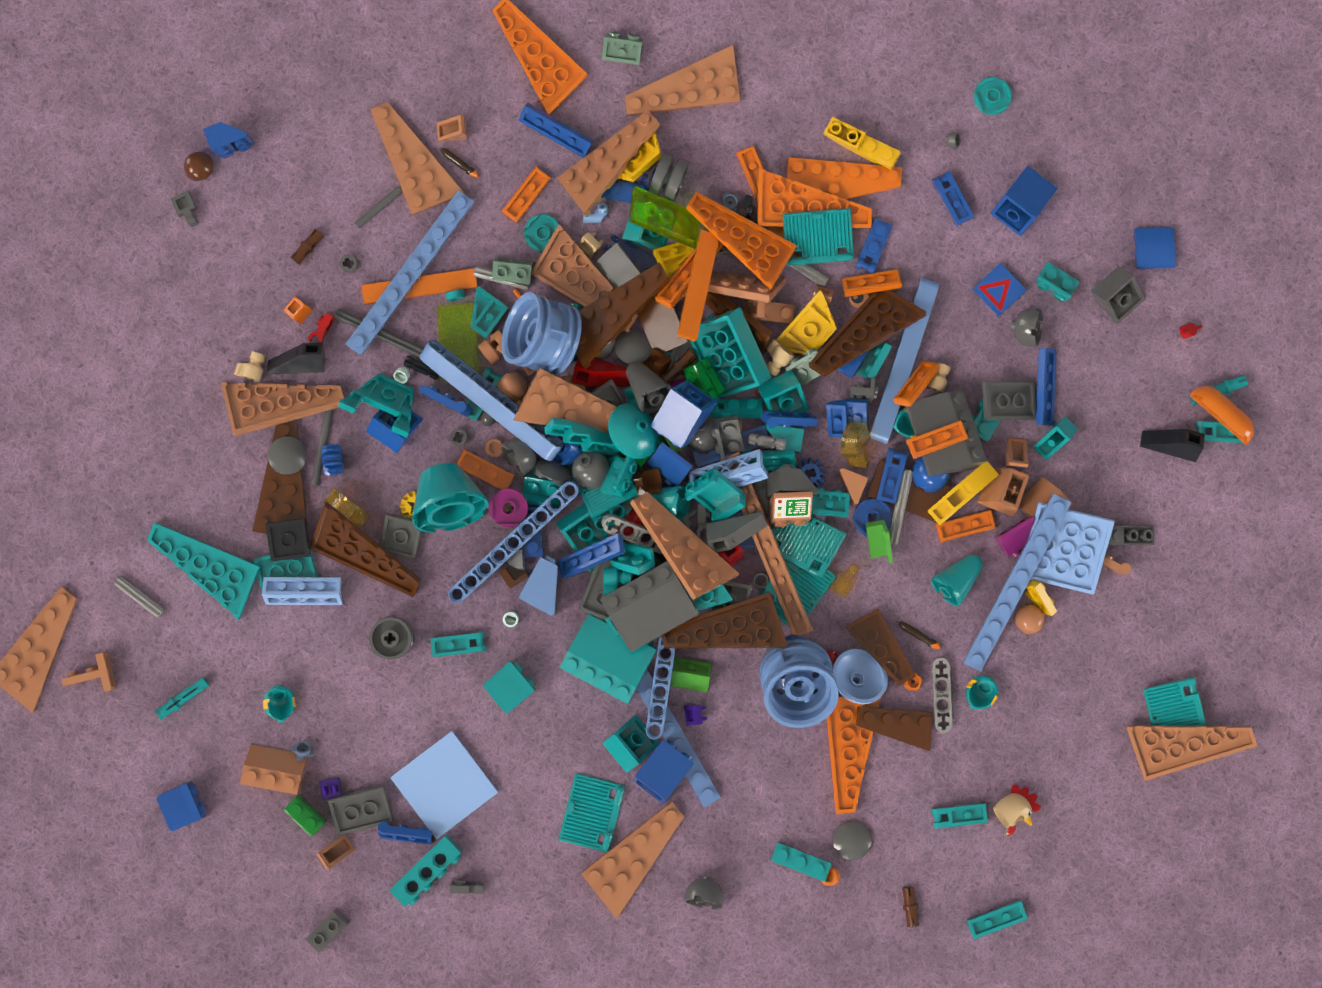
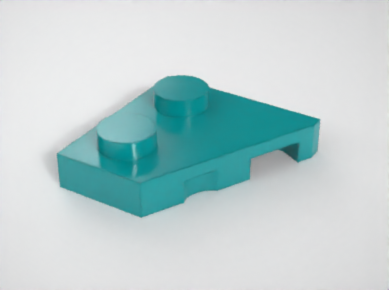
M478 286L470 328L486 339L508 307Z

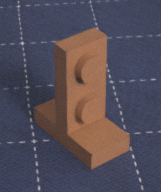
M756 300L743 302V311L757 321L790 324L793 321L794 305L775 302L767 303Z
M108 652L95 654L98 669L96 666L85 669L86 673L79 674L78 671L68 673L67 678L61 679L62 685L69 686L101 677L104 692L115 690L116 686Z

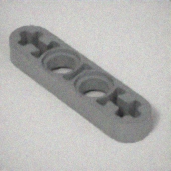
M613 514L603 517L601 523L605 532L611 535L621 534L624 540L652 548L653 551L663 554L652 536L648 542L641 541L642 534L649 533L646 527ZM613 520L615 525L620 526L619 532H617L618 529L615 526L611 525L610 528H608L607 522H611ZM631 526L634 530L631 535L623 534V529Z
M939 657L932 662L934 726L937 731L946 733L952 728L950 664L945 658ZM939 661H942V664H946V668L942 669V674H947V678H936V674L940 675V670L936 668ZM939 680H944L947 684L944 691H939L936 687V683ZM941 699L947 701L948 705L945 710H939L937 707V702ZM948 712V716L944 715V720L948 722V725L945 726V729H942L941 726H938V723L942 721V716L937 717V713L944 714Z

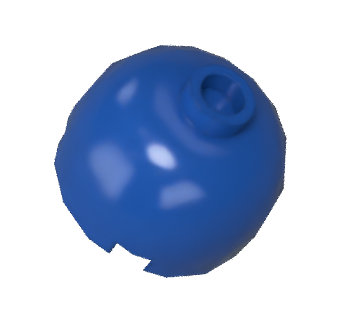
M922 456L919 457L912 467V480L914 484L928 493L942 490L948 483L951 473L928 476Z

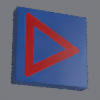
M999 263L972 289L998 317L1026 291L1002 263Z

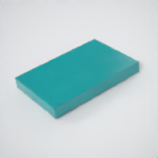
M311 549L310 557L271 562L270 555L253 559L255 564L261 566L257 576L261 591L264 577H318Z

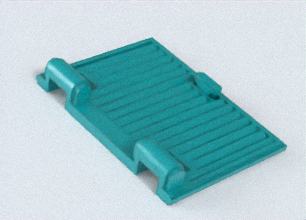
M851 208L782 214L784 239L797 245L794 252L801 251V257L793 258L791 256L786 266L854 260ZM846 247V253L838 254L837 248Z
M619 452L617 455H612V457L608 458L610 464L612 463L614 456L621 457ZM571 464V465L568 466V467L570 468L571 472H572V466H573V464ZM630 480L628 492L623 497L602 493L600 488L589 490L586 487L582 488L580 486V494L592 519L626 500L638 496V491L632 480Z
M813 516L804 526H795L794 523H789L784 527H776L774 524L771 528L776 541L781 543L779 549L784 560L821 579L824 577L847 535L843 531ZM814 560L822 564L820 569L812 566Z
M784 560L808 617L837 576L827 569L822 579L817 578L804 569ZM814 560L812 566L820 569L821 564ZM770 580L758 596L769 592L775 596L773 603L778 618L789 626Z
M1195 677L1143 689L1151 725L1206 726ZM1188 686L1190 695L1184 694L1183 687Z
M575 773L558 840L607 852L610 849L626 785ZM611 789L616 790L614 799L609 798ZM599 834L605 835L603 844L597 843Z

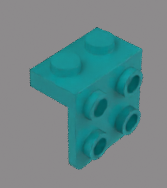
M512 660L483 685L485 690L505 713L512 711L536 690L534 688L536 685L529 676L526 678L522 673L523 668L517 661L513 663Z

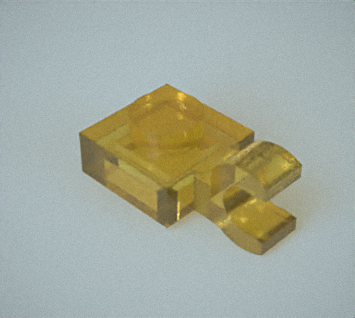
M851 564L844 575L838 573L829 589L846 599L855 585V582L851 579L858 568Z

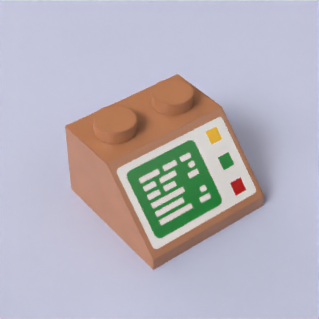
M812 492L774 493L768 502L770 524H775L776 527H784L789 523H794L795 526L806 525L811 519Z

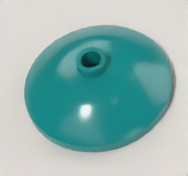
M625 403L612 411L608 421L609 435L621 453L633 459H643L650 456L656 450L659 443V434L651 427L654 418L645 411L641 412L637 404Z

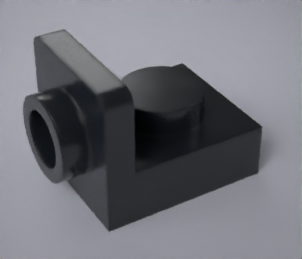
M746 195L740 206L739 215L757 224V211H754L755 205H752L753 196Z

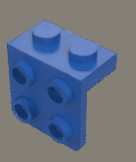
M192 781L157 797V802L170 831L180 829L207 816L206 808L200 801L198 790Z

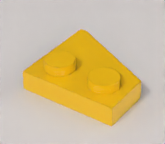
M687 239L654 249L653 255L657 263L660 262L668 278H670L690 256L694 248L690 240Z
M1030 579L1026 586L1028 590L1025 592L1026 596L1043 613L1053 616L1057 610L1053 605L1054 601L1047 595L1045 586L1040 581Z

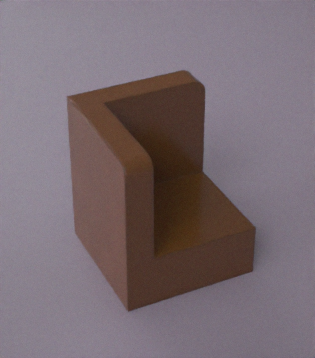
M654 347L648 359L642 363L661 377L668 370L672 359Z
M659 468L636 471L634 482L638 496L647 492L650 495L661 493L663 481Z
M512 566L499 572L509 588H513L530 576L526 569L518 570Z

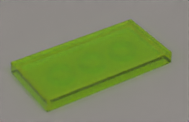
M637 186L632 189L629 222L691 248L697 247L700 222L686 209L687 207Z
M474 303L437 306L439 343L480 375L477 332L470 328ZM441 377V382H447L444 378Z

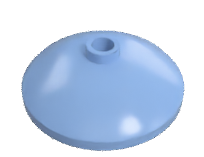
M861 649L845 651L833 664V673L838 691L849 701L857 704H870L877 701L886 691L888 685L887 672L867 651Z

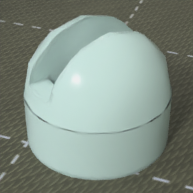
M403 366L399 367L393 374L394 379L402 384L406 383L410 378L409 369Z
M508 611L503 616V623L507 627H514L519 621V616L514 611ZM507 615L515 617L516 620L507 618Z

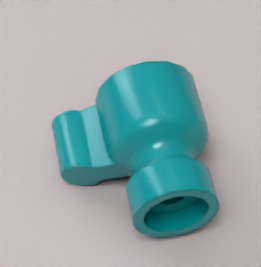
M613 567L603 568V595H608L617 590L619 583L626 585L631 582L630 572L619 571Z

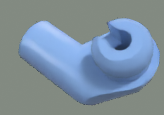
M600 203L593 214H589L588 217L583 214V223L602 222L608 215V206L605 203Z

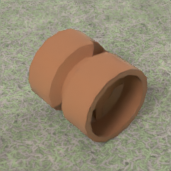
M499 330L490 336L489 341L484 340L477 346L492 366L501 360L500 356L503 355L502 334Z

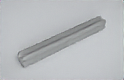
M904 469L889 531L891 544L896 545L899 541L913 477L912 470Z

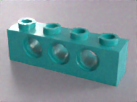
M446 834L389 891L404 907L408 904L414 905L420 899L418 894L422 890L426 893L434 885L432 881L436 877L440 879L448 871L446 867L450 863L454 865L461 859L459 854L463 850ZM437 854H444L446 862H438L436 859ZM429 867L432 870V876H425L422 872L423 868ZM410 881L417 882V890L410 889Z

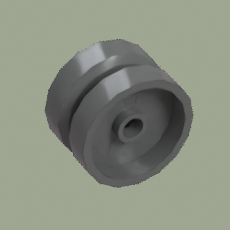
M664 152L654 173L649 191L660 194L664 186L667 185L664 193L665 198L674 201L684 184L690 161L680 158L674 168H672L674 155Z
M398 617L383 618L376 622L370 631V646L373 652L380 658L387 660L401 658L413 647L414 631L404 619ZM391 634L396 637L395 641H390L389 637Z

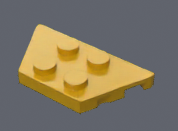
M656 131L646 143L640 146L637 150L639 153L635 158L632 157L628 161V166L619 176V179L634 182L662 157Z
M821 290L816 293L776 339L793 353H800L806 356L804 353L812 348L820 349L837 330Z

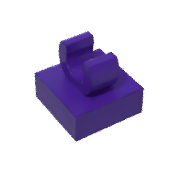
M700 705L684 706L686 725L703 724L702 721L707 720V717H702L701 710H705L706 707Z
M339 778L319 782L323 801L342 795Z

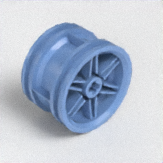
M533 292L523 294L513 305L505 322L502 335V354L504 359L508 363L516 364L520 367H527L536 371L541 368L555 376L560 375L571 363L580 341L581 316L578 309L565 303L548 300L546 297Z
M803 639L787 640L788 648H771L764 655L760 663L759 676L763 689L764 704L769 715L778 723L793 728L810 727L825 720L837 705L839 695L832 662L824 648L815 642Z

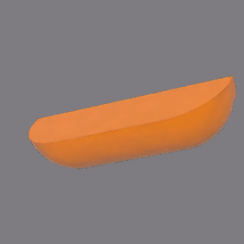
M1200 386L1189 394L1193 400L1246 446L1250 443L1254 436L1252 420L1219 390L1211 386Z

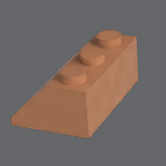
M251 744L243 765L240 784L297 795L301 793L307 758L298 761L296 754L292 751Z

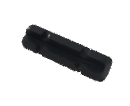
M410 356L406 357L404 361L405 366L412 367L413 370L426 376L429 375L434 380L438 379L439 374L419 360L415 361Z

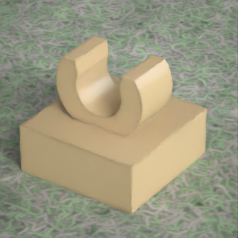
M587 232L578 243V246L590 259L597 253L603 243L602 239L598 242L594 238L595 232L591 234Z

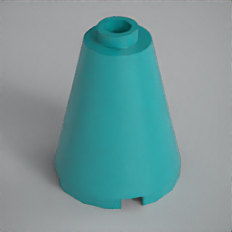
M686 486L662 487L661 493L651 494L678 520L684 523L682 519L684 516H688L691 501L685 499Z
M969 554L935 575L931 579V584L937 593L941 591L946 596L943 598L946 602L957 607L962 604L982 571L983 561L978 555Z

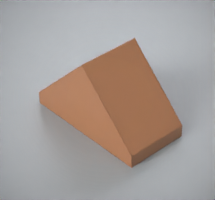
M458 115L436 123L438 142L467 139L464 115Z
M1008 437L1005 467L1021 469L1028 467L1027 439Z
M845 468L839 469L838 472L847 493L850 494L852 504H858L868 478Z
M344 834L319 851L317 856L328 870L356 849L346 834Z

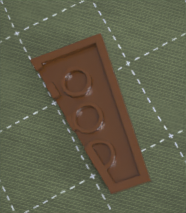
M707 292L705 304L717 315L739 308L723 295ZM742 310L763 356L767 352L772 331Z
M879 609L845 626L899 686L916 677Z
M857 706L856 726L930 751L932 712Z

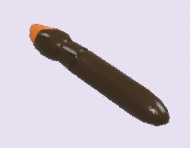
M440 149L447 159L465 171L469 176L478 178V173L473 167L468 166L448 149Z
M905 622L899 623L904 631L926 643L929 647L940 649V645L936 640L929 638Z

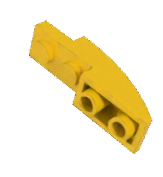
M834 117L831 118L823 133L846 149L890 170L893 169L901 154L899 150L867 136L865 132Z
M988 462L983 463L928 510L929 514L941 525L999 476V474Z

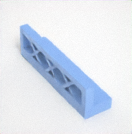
M760 449L689 471L691 482L695 480L696 476L702 475L713 468L717 470L722 469L720 472L737 487L769 478L768 471L763 465ZM757 457V462L747 464L752 458ZM739 463L736 469L730 470L733 464Z
M264 577L262 596L266 605H342V580L340 577Z

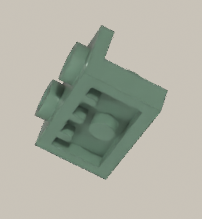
M610 31L609 34L604 36L602 60L639 65L643 38H639V35L636 34L621 36L619 32Z
M495 258L493 261L492 280L529 284L534 262Z
M812 348L804 353L805 357L802 359L797 357L791 360L790 366L785 368L787 372L793 371L801 386L820 376L819 373L809 368L808 363L821 349L816 350Z

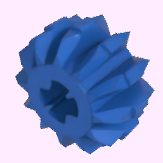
M334 443L324 445L321 449L324 473L331 476L342 474L344 471V461L341 446Z
M811 457L808 458V464L802 459L801 464L803 467L797 464L796 468L801 469L804 474L805 470H814L813 474L815 476L808 479L816 488H819L817 481L824 483V479L820 478V476H825L826 472H820V470L825 466L817 467L818 459L815 460L814 464H812Z

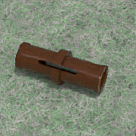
M314 229L305 241L302 240L301 245L290 258L300 265L310 253H313L314 248L324 238V235Z
M688 349L677 361L673 362V365L661 377L670 385L677 376L684 373L683 369L688 367L696 359V356Z
M914 886L903 887L905 904L903 905V910L906 912L907 927H913V925L917 927L919 926L918 904L915 900Z

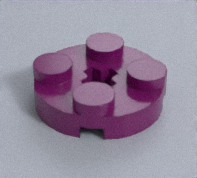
M502 489L490 501V516L500 526H517L527 515V500L521 492L515 489ZM507 502L514 506V510H511L510 513L503 510V506H506Z

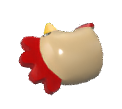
M1013 785L1011 794L1002 798L993 807L997 818L1007 829V836L1015 832V824L1018 821H1024L1032 826L1031 815L1041 808L1039 804L1035 803L1038 798L1035 793L1030 795L1028 787L1019 789L1018 785Z

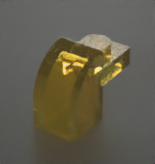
M849 422L842 434L841 455L842 457H847L850 467L867 468L870 463L865 449L871 439L866 423Z
M336 488L333 489L323 502V504L328 502L358 528H361L370 516L367 511L355 504Z

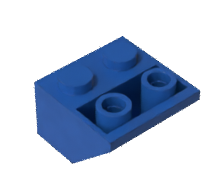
M222 122L203 129L211 150L219 158H229L233 156V152L249 150L251 145L254 144V141L246 132Z

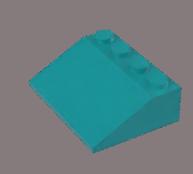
M740 307L701 322L697 340H690L698 360L708 357L725 390L717 396L718 398L760 386L771 378Z
M630 498L593 519L585 503H583L557 521L556 525L574 551L577 552L612 536L605 532L602 527L603 517L613 514L625 519L633 508L630 504L633 499ZM613 520L611 522H607L608 528H610L611 525L617 528L619 527L614 524ZM595 566L588 569L590 573L593 572Z
M588 614L560 668L628 704L634 698L657 648L646 644L631 653L620 635L616 636L606 621Z

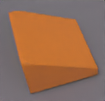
M294 296L283 311L301 325L312 312V309Z

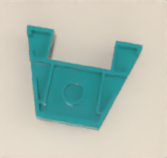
M379 373L364 383L359 390L351 392L350 396L346 399H341L338 407L354 414L363 401L398 417L391 431L407 438L410 431L414 388Z

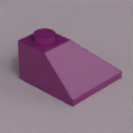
M1033 516L1024 518L994 537L1006 557L1012 556L1014 558L1021 554V549L1026 545L1035 521Z

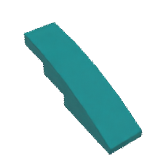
M552 418L544 427L545 434L563 436L564 443L581 445L583 452H599L609 455H617L619 452L608 433L591 426L570 420Z

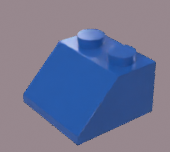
M380 409L373 416L366 432L395 453H398L406 445L423 418L411 411L410 431L406 438L391 431L398 417Z
M663 442L646 464L649 467L648 469L659 468L661 477L664 478L663 482L668 487L679 486L693 467Z

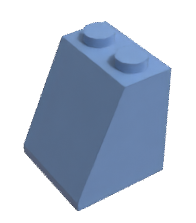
M546 555L545 558L540 557L518 598L553 617L557 609L559 566L556 565L557 560Z

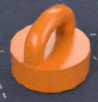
M831 867L826 882L821 881L824 885L834 886L839 882L840 873L837 868Z

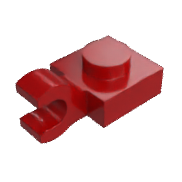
M328 313L325 316L322 315L317 322V331L310 333L308 340L312 341L313 337L317 336L319 338L317 343L323 342L325 335H327L336 318Z

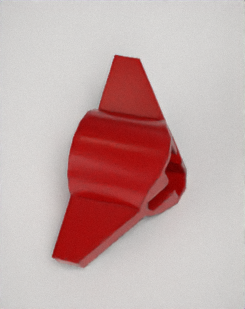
M1188 323L1179 327L1182 338L1186 339L1196 335L1197 329L1202 328V325L1195 326L1193 323Z

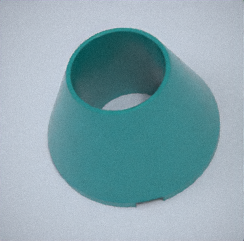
M454 463L437 464L424 470L419 477L412 522L415 528L423 532L435 533V529H445L446 532L466 527L485 515L484 510L489 508V503L484 494L459 465Z

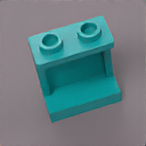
M713 468L687 484L685 499L688 501L692 498L696 499L712 512L711 521L716 522L725 520L745 507L746 493L716 468Z

